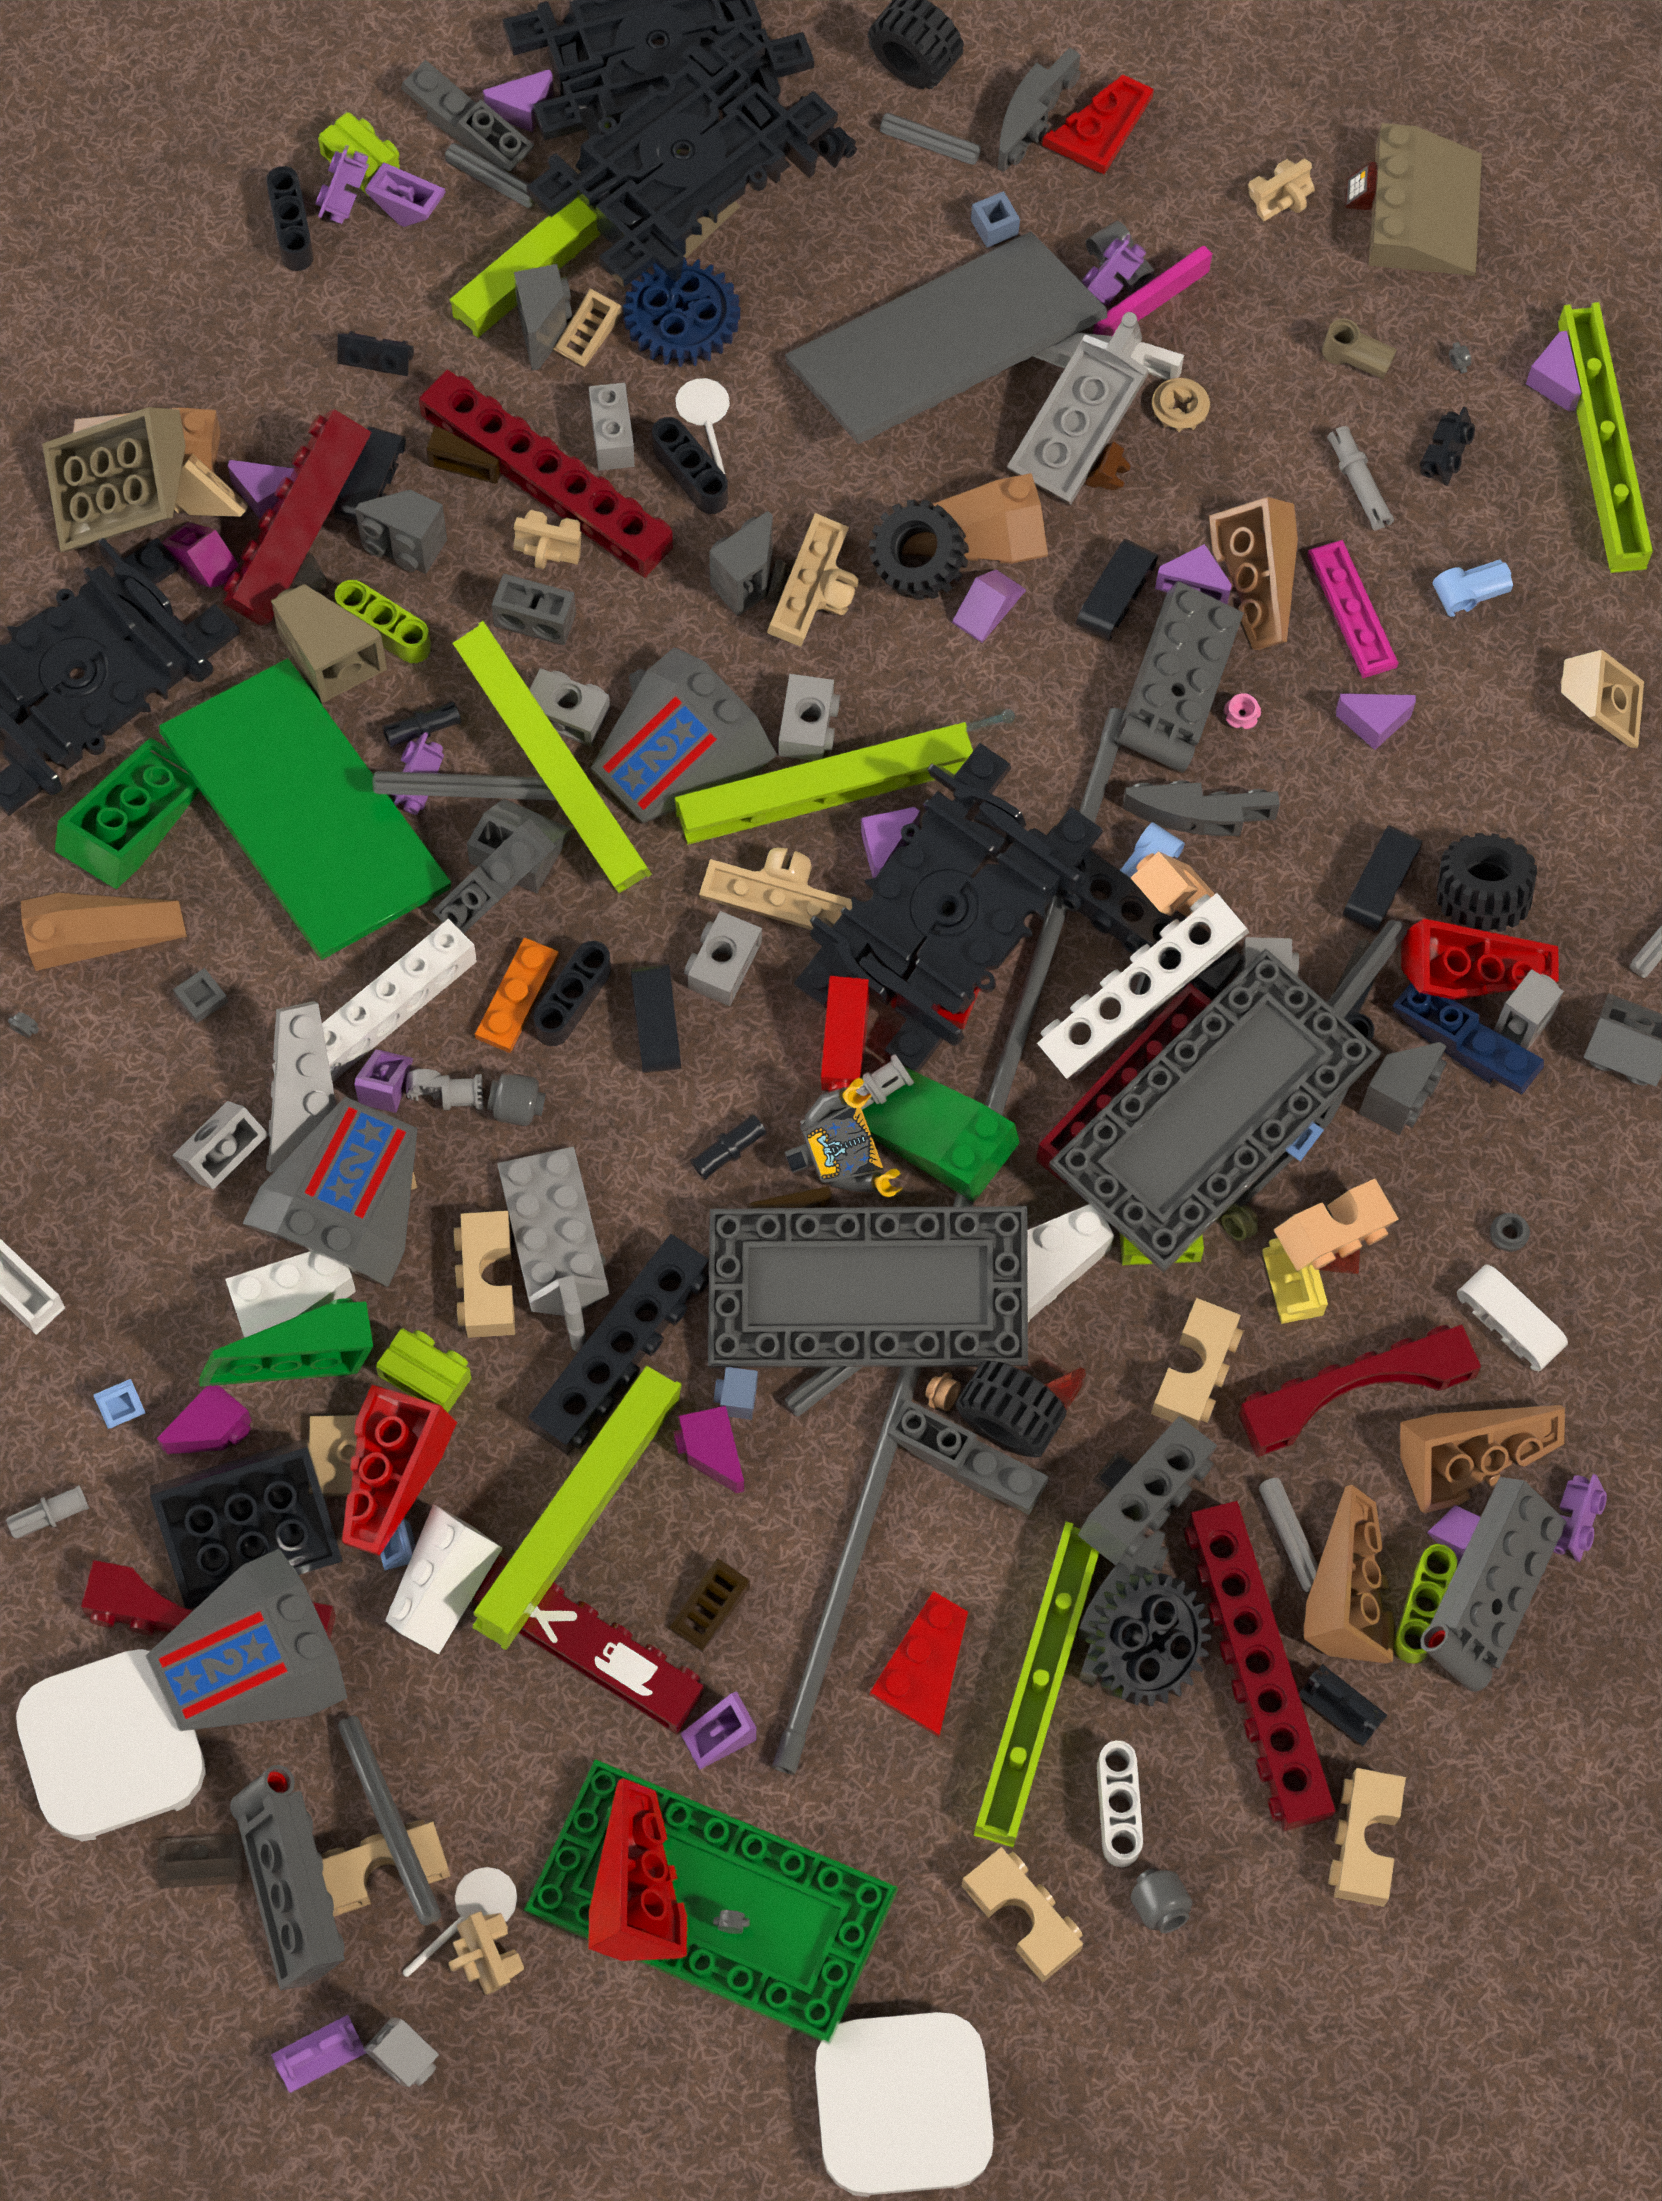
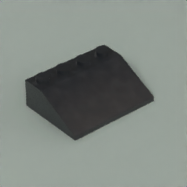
M307 1438L150 1486V1498L185 1609L199 1606L242 1565L277 1549L282 1551L298 1575L343 1562ZM309 1481L313 1490V1494H309Z

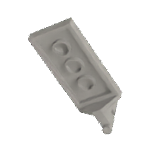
M1127 312L1123 315L1122 321L1109 343L1088 335L1083 337L1007 466L1009 471L1018 476L1032 473L1037 487L1069 505L1074 501L1149 374L1147 368L1130 357L1137 344L1142 340L1138 320L1134 313Z
M574 1147L497 1163L531 1312L564 1316L571 1347L574 1351L579 1352L586 1343L582 1311L609 1295L575 1149Z

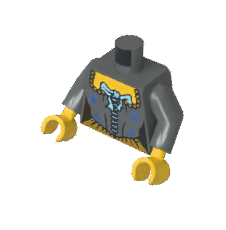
M855 1079L848 1088L843 1087L820 1095L806 1113L805 1122L800 1125L806 1144L785 1151L792 1173L814 1165L822 1183L827 1182L834 1188L854 1192H880L885 1197H891L900 1192L903 1187H893L889 1183V1179L900 1175L898 1169H890L883 1175L878 1173L884 1169L861 1109L872 1095L868 1093L862 1096L856 1092L864 1083L863 1079Z

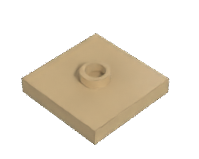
M358 1415L310 1416L309 1447L324 1496H347L351 1493L353 1472L350 1470L351 1457L355 1456L357 1436L354 1434ZM309 1481V1494H313V1490Z

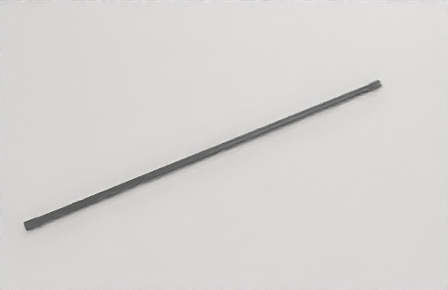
M1111 708L1108 712L1100 737L1099 750L1079 809L1081 814L1094 823L1118 749L1122 745L1115 742V735L1125 710L1119 708ZM1054 896L1049 903L1046 918L1038 937L985 1103L987 1107L1000 1115L1003 1114L1066 916L1067 908L1061 904L1057 896ZM957 1192L953 1207L974 1206L972 1201ZM901 1367L785 1731L782 1733L772 1768L790 1775H795L806 1742L805 1736L898 1445L895 1440L887 1435V1431L906 1399L912 1401L922 1367Z

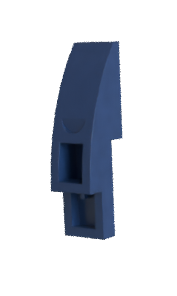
M1410 983L1392 1005L1393 1010L1418 1034L1432 1044L1441 1042L1446 1045L1444 1052L1489 1084L1495 1079L1522 1095L1544 1068V1059L1479 1023V1014L1452 999L1419 993L1414 985Z

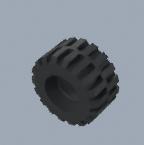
M892 0L870 26L868 32L869 45L883 66L898 79L919 89H933L937 86L964 51V43L960 38L961 34L954 26L952 20L940 8L928 0Z
M915 499L907 500V507L904 508L898 503L892 506L894 513L890 516L884 512L880 517L883 520V524L881 527L875 524L872 530L876 535V539H870L869 548L874 552V554L870 555L871 562L877 568L876 572L900 595L907 598L911 595L916 600H924V595H928L931 599L939 597L938 591L941 589L946 593L950 591L952 587L949 583L953 579L959 582L963 575L959 570L961 567L967 568L968 560L964 554L969 553L968 544L964 540L966 538L964 531L944 508L938 504L934 506L927 500H922L921 504H918ZM922 532L933 533L937 536V550L927 564L917 568H908L902 565V549L912 536Z
M1475 833V837L1466 835L1460 837V842L1453 841L1449 845L1448 850L1444 851L1440 864L1436 900L1438 905L1442 906V913L1445 916H1452L1451 921L1456 925L1463 924L1466 925L1465 927L1490 932V930H1496L1497 932L1506 931V926L1513 928L1519 925V921L1525 920L1529 910H1531L1537 876V865H1534L1535 859L1532 854H1527L1525 846L1522 844L1516 845L1514 839L1509 837L1504 839L1499 837L1500 834L1491 833V836L1484 835V833Z
M984 1360L980 1363L956 1402L958 1412L963 1419L980 1435L1009 1452L1031 1458H1039L1043 1455L1067 1415L1066 1408L1059 1398L1042 1382L1014 1366L990 1360Z

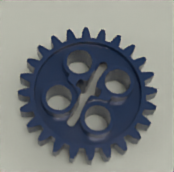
M683 257L684 263L681 279L674 282L655 263L653 264L652 275L644 271L641 274V282L636 280L631 282L632 291L626 292V304L623 305L625 329L629 330L631 342L638 341V350L642 352L650 348L651 360L655 359L659 354L663 355L664 365H667L671 358H676L679 367H682L684 359L687 358L696 366L697 356L700 355L708 362L711 361V350L722 354L723 342L727 344L732 343V333L738 332V320H740L739 295L734 294L733 282L725 284L724 272L714 276V265L712 264L704 270L700 269L699 259L692 266H687L685 257ZM688 289H689V290H694V292H690V293H689V292H684V290H688ZM661 304L663 306L653 307L652 305ZM702 317H711L712 319L703 320V319H701V318H702ZM673 331L680 332V334L671 335L669 333Z

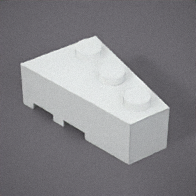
M1090 1204L1028 1230V1322L1046 1305H1049L1057 1298V1295L1073 1281H1076L1111 1250L1114 1234L1107 1220Z
M313 1251L226 1279L244 1338L323 1305L330 1304L333 1300L348 1298L356 1292L349 1267Z
M433 1504L385 1621L402 1635L439 1654L501 1552L502 1547L470 1524Z

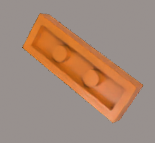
M525 937L523 938L475 1032V1039L511 1053L559 958V951Z

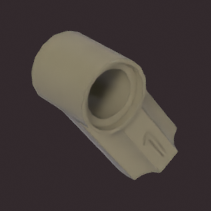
M1345 318L1332 322L1322 346V354L1327 361L1333 364L1348 363L1381 379H1384L1397 352V349L1360 333L1357 324Z

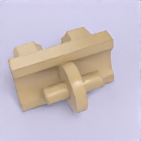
M1304 158L1295 164L1286 159L1277 165L1274 170L1275 177L1267 181L1264 177L1258 176L1249 182L1250 198L1256 203L1257 214L1263 221L1288 207L1296 213L1306 208L1307 202L1305 197L1315 191L1310 177L1312 165L1308 160Z
M530 510L524 519L517 517L514 524L515 540L513 550L524 552L525 555L534 556L535 568L543 570L547 560L578 564L581 552L579 521L565 518L561 520L559 527L547 524V516L544 513Z
M480 1911L468 1916V1919L456 1925L462 1939L453 1942L458 1958L448 1963L450 1970L456 1971L463 1968L469 1982L479 1979L485 1996L510 1983L512 1977L524 1970L520 1956L515 1950L499 1955L494 1940L508 1934V1927L501 1913L483 1916Z

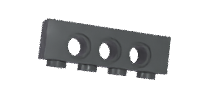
M1179 1416L1091 1512L1078 1536L1116 1566L1126 1554L1133 1558L1147 1541V1538L1143 1535L1149 1529L1156 1532L1170 1515L1166 1509L1171 1504L1179 1507L1192 1490L1189 1486L1192 1480L1196 1479L1198 1482H1201L1212 1469L1214 1463L1209 1459L1217 1445Z

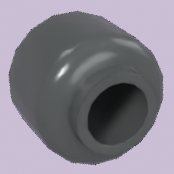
M505 1072L500 1076L499 1080L493 1079L487 1110L493 1111V1117L498 1122L528 1126L532 1122L534 1115L542 1116L546 1093L538 1092L539 1082L536 1078Z
M1151 1868L1138 1876L1137 1884L1132 1890L1130 1899L1145 1926L1150 1930H1160L1161 1933H1170L1182 1927L1189 1920L1188 1913L1191 1911L1193 1902L1177 1873L1170 1870L1159 1871L1157 1868Z

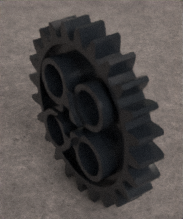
M1145 1571L1143 1577L1130 1574L1129 1584L1122 1581L1116 1582L1118 1594L1107 1591L1103 1593L1108 1602L1106 1607L1095 1605L1094 1609L1101 1617L1099 1621L1093 1620L1088 1622V1625L1097 1631L1096 1635L1086 1638V1642L1096 1645V1650L1089 1653L1087 1658L1099 1662L1092 1673L1103 1678L1101 1686L1113 1690L1112 1695L1134 1705L1142 1703L1151 1707L1154 1705L1155 1700L1166 1704L1169 1698L1168 1692L1179 1697L1182 1695L1181 1682L1191 1686L1194 1684L1189 1674L1192 1670L1202 1672L1203 1668L1196 1661L1198 1657L1209 1655V1652L1201 1648V1642L1210 1640L1211 1635L1202 1633L1201 1628L1206 1626L1210 1619L1198 1616L1204 1609L1205 1604L1194 1600L1197 1592L1185 1588L1186 1582L1175 1578L1172 1579V1576L1164 1573L1157 1575L1156 1573ZM1159 1604V1611L1154 1617V1609ZM1127 1626V1634L1122 1639V1632ZM1175 1639V1646L1171 1651V1643ZM1144 1660V1667L1139 1673V1666Z

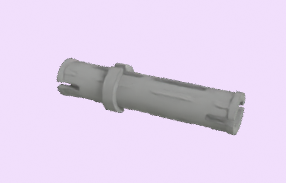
M1348 426L1335 429L1339 436L1336 437L1332 431L1327 438L1340 460L1339 468L1343 474H1347L1371 523L1372 529L1375 531L1384 528L1383 521L1385 520L1388 525H1391L1394 522V517L1391 515L1366 465L1368 459L1365 453L1359 451Z

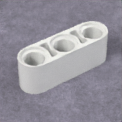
M1484 1265L1457 1291L1460 1302H1467L1474 1309L1472 1313L1491 1331L1493 1329L1498 1331L1503 1336L1501 1340L1520 1358L1524 1356L1532 1364L1530 1368L1534 1371H1541L1568 1345L1566 1336L1558 1326L1497 1269L1490 1265Z
M1116 1740L1109 1742L1103 1747L1097 1761L1102 1848L1104 1857L1110 1864L1116 1867H1127L1136 1861L1143 1845L1136 1753L1131 1745L1124 1741ZM1112 1755L1121 1756L1126 1761L1127 1768L1120 1772L1113 1771L1107 1766L1106 1758ZM1113 1796H1123L1128 1800L1130 1810L1124 1813L1114 1811L1109 1805V1799ZM1120 1836L1126 1837L1132 1842L1134 1849L1129 1854H1120L1113 1848L1112 1840Z

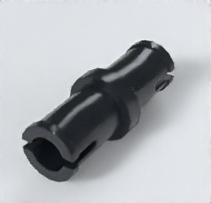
M451 701L448 704L425 712L421 709L413 711V716L390 724L382 725V730L388 746L392 748L395 745L421 737L424 733H428L427 738H430L433 732L461 724V718L457 706L455 707L454 701Z
M750 1114L747 1119L727 1134L720 1133L716 1137L717 1141L697 1157L692 1158L690 1162L703 1180H706L730 1160L734 1162L741 1157L740 1152L760 1137L765 1136L767 1132L758 1118Z

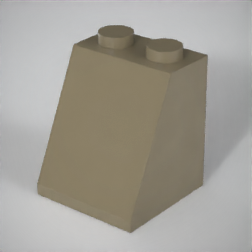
M303 584L295 589H287L271 601L278 634L321 704L387 670L382 637L379 631L309 586Z

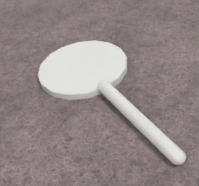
M707 378L694 379L679 389L676 396V408L680 416L687 422L695 425H705L714 462L725 474L712 424L718 422L726 415L729 408V395L725 388L716 381Z
M490 1867L475 1869L465 1875L457 1886L455 1894L456 1909L461 1917L403 1970V1975L405 1977L410 1976L458 1931L456 1925L468 1919V1916L480 1911L483 1916L501 1913L505 1922L508 1921L515 1911L517 1903L516 1887L510 1877L501 1870Z

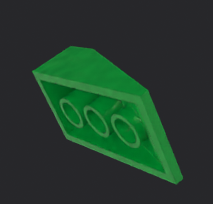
M151 737L60 818L57 824L55 852L114 889H118L142 866L200 792V789L190 775L151 752L153 750L185 770L171 749Z
M905 1067L914 1083L910 1086L905 1084L886 1096V1102L883 1104L879 1103L877 1105L876 1102H873L862 1110L872 1139L974 1203L1020 1143L1015 1123L986 1105Z
M350 1298L336 1299L330 1302V1304L323 1305L212 1351L199 1377V1386L344 1376L358 1373L373 1348L366 1301L354 1302Z

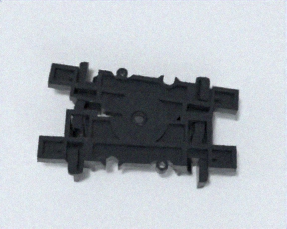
M101 538L98 540L101 554L112 566L114 577H111L102 565L92 571L89 567L83 569L87 583L80 587L78 596L75 597L70 589H61L56 594L58 607H48L19 627H7L12 639L8 644L0 645V739L5 742V749L2 751L3 757L10 765L0 772V807L8 816L43 789L49 795H55L63 789L58 775L45 762L47 759L51 758L56 764H62L68 770L83 758V750L86 747L92 755L102 754L106 749V743L102 735L111 736L140 712H151L150 704L145 701L149 694L159 693L164 699H167L168 690L187 675L196 682L204 681L214 671L213 665L207 659L240 634L239 627L216 604L208 608L187 626L176 615L174 616L169 599L156 584L180 568L178 562L158 538L126 558H123L117 549L110 545L105 538ZM79 668L84 671V676L80 679H73L70 676L74 669ZM48 695L37 707L33 705L29 709L31 715H29L27 707L34 704L44 696ZM26 719L20 726L18 725V723Z

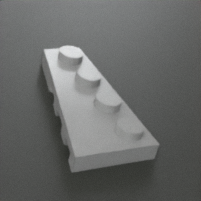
M315 1001L276 1009L273 1054L275 1070L274 1081L271 1084V1097L273 1098L271 1120H269L268 1136L270 1137L269 1155H267L266 1170L269 1172L275 1171L336 1107L319 1004Z

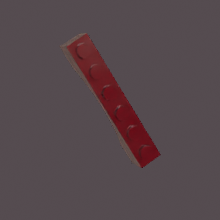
M1447 1324L1441 1325L1427 1333L1428 1337L1413 1341V1338H1406L1394 1343L1390 1347L1391 1350L1377 1355L1376 1351H1370L1355 1358V1363L1341 1368L1339 1364H1334L1320 1370L1318 1376L1304 1381L1303 1377H1298L1284 1383L1281 1386V1390L1267 1394L1264 1390L1249 1395L1244 1399L1245 1403L1241 1405L1238 1415L1256 1457L1293 1445L1303 1427L1317 1411L1333 1399L1353 1389L1372 1384L1399 1382L1421 1385L1441 1391L1476 1378L1481 1369V1364L1463 1325L1461 1324L1450 1328Z
M93 1560L81 1604L86 1617H90L92 1624L112 1628L114 1623L118 1622L130 1625L129 1629L135 1633L153 1635L154 1630L171 1632L193 1612L163 1598L143 1581L133 1567ZM312 1602L330 1640L336 1618L334 1608L331 1605Z

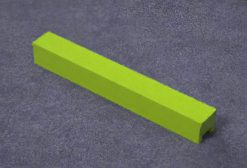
M576 198L553 217L548 216L449 299L452 305L453 317L457 320L460 319L479 338L517 305L514 272L557 264L559 270L601 234L597 230L596 214L579 198Z
M1594 302L1590 308L1572 309L1571 305H1564L1558 320L1560 332L1567 331L1581 390L1576 411L1610 573L1646 570L1653 550L1600 303Z
M484 621L480 622L478 627L455 641L453 645L618 893L628 889L647 876L648 878L652 873Z
M963 722L675 797L676 816L680 819L687 844H692L933 781L935 779L930 776L927 770L931 763L935 766H942L955 775L973 752L966 731L967 726Z
M648 1366L644 1368L475 1609L474 1616L477 1619L473 1624V1629L500 1644L504 1650L508 1649L679 1401L681 1383L672 1381Z
M1065 1522L974 1832V1836L1009 1847H1014L1099 1555L1096 1549L1078 1536L1081 1529L1073 1527V1523Z

